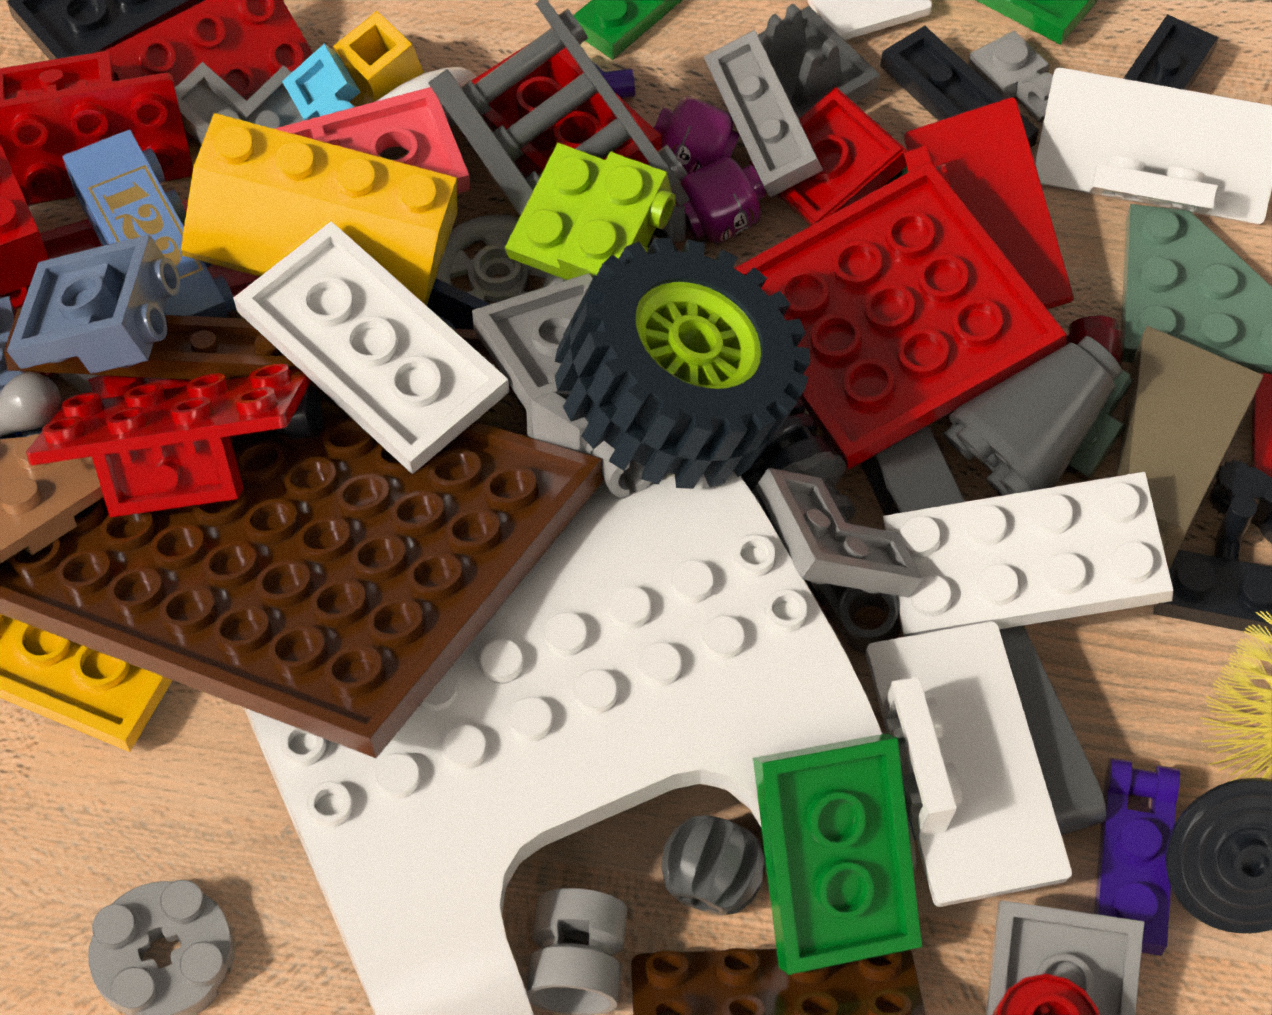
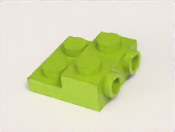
M557 143L505 246L508 257L546 273L569 280L588 273L594 277V275H597L602 264L612 254L619 259L624 248L636 242H640L647 252L649 250L647 245L655 229H663L667 225L674 209L675 194L671 191L668 174L663 170L613 152H609L606 160Z

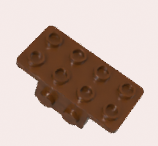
M731 948L725 951L695 952L663 950L655 953H641L634 956L631 960L633 1015H926L911 950L787 975L779 968L777 949L748 950L744 948Z

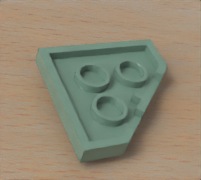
M1130 204L1126 217L1121 318V331L1125 335L1122 362H1133L1146 327L1150 326L1257 373L1272 374V286L1189 210Z

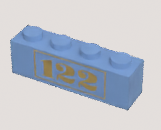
M129 129L63 155L74 194L102 246L150 234L163 255L171 259L175 264L180 277V290L177 295L166 298L163 309L164 315L229 318L228 313L236 310V305L224 277L221 275L213 279L207 269L212 266L211 263L185 257L181 254L186 212L174 189L166 193L164 192L160 183L165 181V177L160 163L151 148L142 151Z

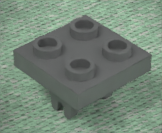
M795 4L789 5L783 20L777 14H773L768 20L766 30L758 34L798 119L835 87L854 103L878 90L880 74L810 6L800 10Z

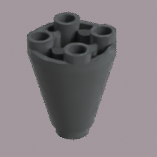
M1086 336L1077 345L1074 343L1067 344L961 405L950 415L949 420L952 426L944 432V436L966 459L971 460L976 456L993 472L986 480L1000 496L1055 487L1115 389L1114 380L1122 373V368L1101 344L1093 338Z

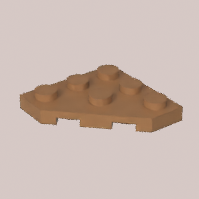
M40 434L0 439V564L24 548L28 553L34 555L77 527L73 516L99 499H104L92 457L30 465L26 451Z

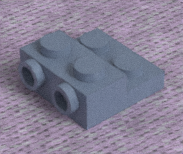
M150 234L38 262L7 349L8 354L20 369L49 362L58 363L70 357L78 356L90 374L119 367L127 368L137 363L148 361L153 342L164 340L167 334V322L163 312L166 298L177 295L180 290V277L175 264L171 259L163 255Z

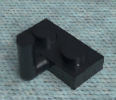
M1238 495L1232 499L1216 535L1214 556L1179 550L1171 568H1168L1173 587L1172 601L1154 604L1153 614L1249 632L1245 629L1247 628L1254 632L1248 627L1250 626L1260 633L1252 626L1254 625L1264 634L1259 628V624L1268 636L1270 635L1264 626L1272 635V625L1256 613L1258 612L1265 617L1260 612L1262 611L1270 618L1266 613L1267 611L1272 616V567L1240 561L1242 540L1257 511V504L1253 498L1247 495Z

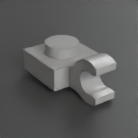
M1015 30L970 53L968 65L1005 99L1016 97L1037 121L1044 120L1053 75L1048 73L1049 63Z

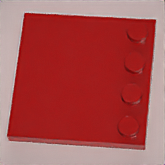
M931 161L734 268L745 276L753 267L767 277L761 289L768 296L781 291L791 305L784 314V319H800L806 334L797 347L810 349V365L803 373V375L809 378L800 399L836 453L841 455L848 470L1066 346L1067 334Z

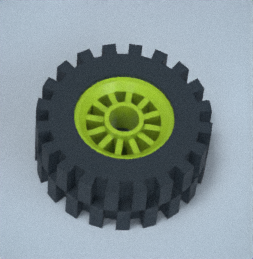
M655 238L647 252L640 242H636L626 246L619 259L612 254L602 264L597 275H594L557 348L555 362L561 363L555 375L557 392H570L563 405L570 422L581 418L587 420L588 425L581 435L582 438L593 449L603 441L615 450L609 462L624 471L629 462L633 460L644 466L641 479L659 485L666 472L675 475L676 488L693 489L704 474L709 487L724 484L732 472L739 477L750 469L757 458H760L805 390L809 377L803 375V373L810 365V349L797 347L806 334L800 319H784L783 316L791 305L781 291L768 296L761 289L767 277L753 267L745 276L733 268L738 257L721 249L715 260L704 256L705 243L687 240L680 252L674 250L671 238Z

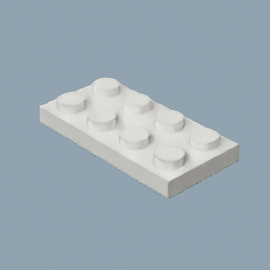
M332 221L234 297L237 312L411 474L415 473L509 393L507 377Z
M1145 472L883 516L885 530L899 534L923 577V580L909 598L897 596L904 637L988 621L997 623L999 629L1172 601L1173 587Z

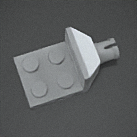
M590 273L472 310L473 330L502 374L508 378L509 385L527 410L528 437L601 458L605 484L610 492L617 497L629 496V488L621 478L622 473L627 477L636 493L646 489L652 483L641 479L644 466L633 460L629 462L624 471L609 462L615 449L605 441L593 449L581 436L588 425L587 420L581 418L570 422L563 408L570 392H557L555 375L561 363L555 362L557 348L593 279Z

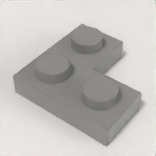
M202 62L175 87L185 130L202 144L214 113L273 129L304 121L282 82L292 72L283 65L246 101Z
M768 467L756 485V489L770 515V520L776 527L802 579L815 584L827 583L861 589L873 594L879 592L908 598L923 580L898 533L845 523L822 478Z

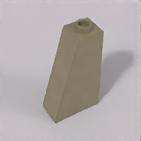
M1147 326L1128 373L1134 381L1126 393L1123 418L1125 428L1121 436L1117 476L1140 472L1146 473L1167 566L1171 568L1217 475V471H1219L1248 412L1264 375Z

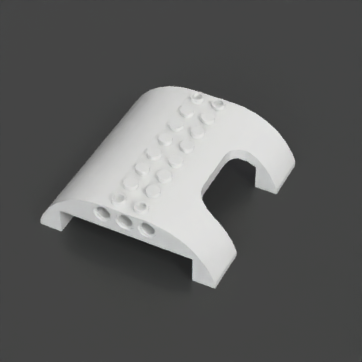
M666 472L659 485L651 483L646 489L636 493L627 477L622 473L621 478L629 488L628 497L613 495L604 480L377 758L244 708L374 1011V1015H533L521 976L506 938L502 919L506 887L522 861L543 846L673 789L697 784L713 786L730 792L752 811L761 827L753 758L882 734L863 687L838 638L804 579L801 578L774 527L741 476L738 477L732 472L724 484L709 487L703 474L693 489L676 488L675 475ZM906 807L913 870H915L917 865L916 851ZM765 861L764 871H765L766 874H767L766 861Z

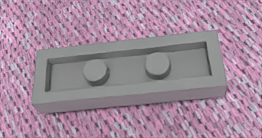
M755 30L704 56L763 186L770 197L823 171Z

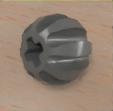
M701 815L688 818L674 829L664 845L661 868L665 887L675 899L689 907L709 914L730 915L740 912L755 898L762 886L765 858L761 842L749 830L727 819Z

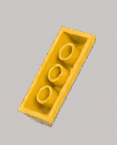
M214 113L193 167L181 254L192 259L262 276L332 221L427 306L457 216V177Z

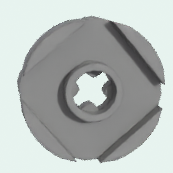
M158 881L138 886L120 896L113 904L102 908L96 914L92 923L93 936L88 952L90 972L95 985L105 1001L119 1013L121 1011L125 1015H197L206 1009L219 994L217 988L225 979L227 969L229 972L231 971L235 948L232 932L225 915L217 903L202 893L199 886L192 881ZM163 937L168 942L179 941L181 947L170 953L172 962L170 965L159 968L154 959L143 961L144 953L151 948L153 941Z

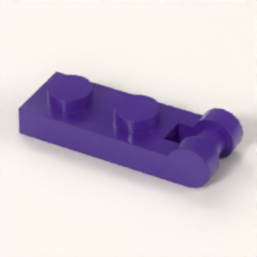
M1110 758L1104 783L1103 797L1106 806V818L1101 823L1094 914L1144 921L1141 952L1162 956L1168 942L1171 894L1165 856L1168 838L1175 825L1180 770L1179 768L1158 765L1155 771L1132 768V761ZM1128 795L1151 798L1150 813L1127 809Z

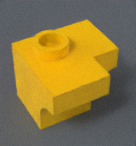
M378 11L333 46L334 51L340 56L360 91L349 102L355 107L376 102L398 86L424 74L413 44Z

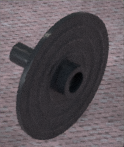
M1238 779L1208 790L1195 799L1182 812L1171 830L1165 856L1166 871L1171 888L1182 906L1192 916L1208 926L1226 932L1244 934L1272 930V779Z

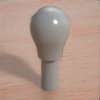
M25 372L15 376L3 387L0 392V437H7L16 432L35 430L44 427L59 411L61 397L58 387L49 377L39 373Z

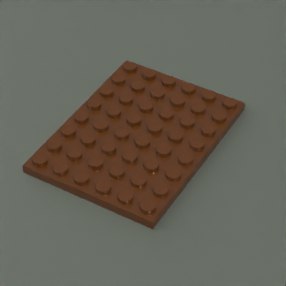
M314 386L320 396L323 412L322 430L318 437L290 440L286 434H276L274 430L230 436L244 487L238 499L110 518L105 500L101 498L73 516L77 527L34 555L28 553L24 548L0 564V614L377 758L604 481L602 459L475 421L415 473L411 474L318 386Z

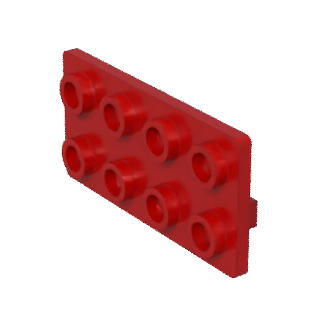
M205 0L105 50H109L115 81L170 73L173 76L176 87L203 62L246 101L283 65L293 72L313 54L283 0ZM185 130V132H186V137H187V141L189 142V141H191L192 139H194V137L191 136V135Z
M109 50L0 68V144L4 149L27 205L76 197L63 155L129 129L142 151L149 148L154 151L162 168L165 181L192 176V158L173 76L170 73L115 81Z
M1007 98L907 131L904 134L907 151L903 153L908 171L910 172L931 161L1047 310L1071 303L1074 300L1073 291L1015 98Z
M272 364L258 368L251 372L248 377L226 380L224 374L214 373L197 377L183 387L163 389V385L160 383H148L129 389L124 393V396L104 399L101 398L100 393L96 392L79 394L62 403L61 409L42 428V432L28 448L26 455L30 465L92 457L110 518L238 499L244 487L230 436L286 427L305 395L307 386H310L312 381L300 369L289 370L286 364Z

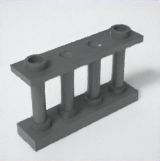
M540 0L535 3L551 28L474 84L469 80L461 86L448 69L428 82L520 215L542 173L538 175L536 171H533L525 177L515 162L524 155L521 149L597 93H599L616 119L575 149L603 159L609 152H613L631 138L650 164L649 166L667 172L671 191L675 194L677 203L682 206L690 200L679 182L688 173L668 145H665L659 151L654 148L580 46L581 43L588 39V36L568 8L558 15L548 0ZM566 48L583 71V74L508 129L501 125L493 131L483 117L492 109L489 103Z

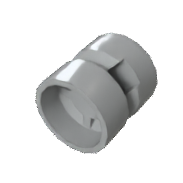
M560 888L546 891L538 896L533 940L541 949L533 952L530 957L526 994L531 1004L545 1010L569 1015H600L609 1013L617 1008L622 965L613 955L621 952L624 946L628 907L623 901L606 893L580 888Z

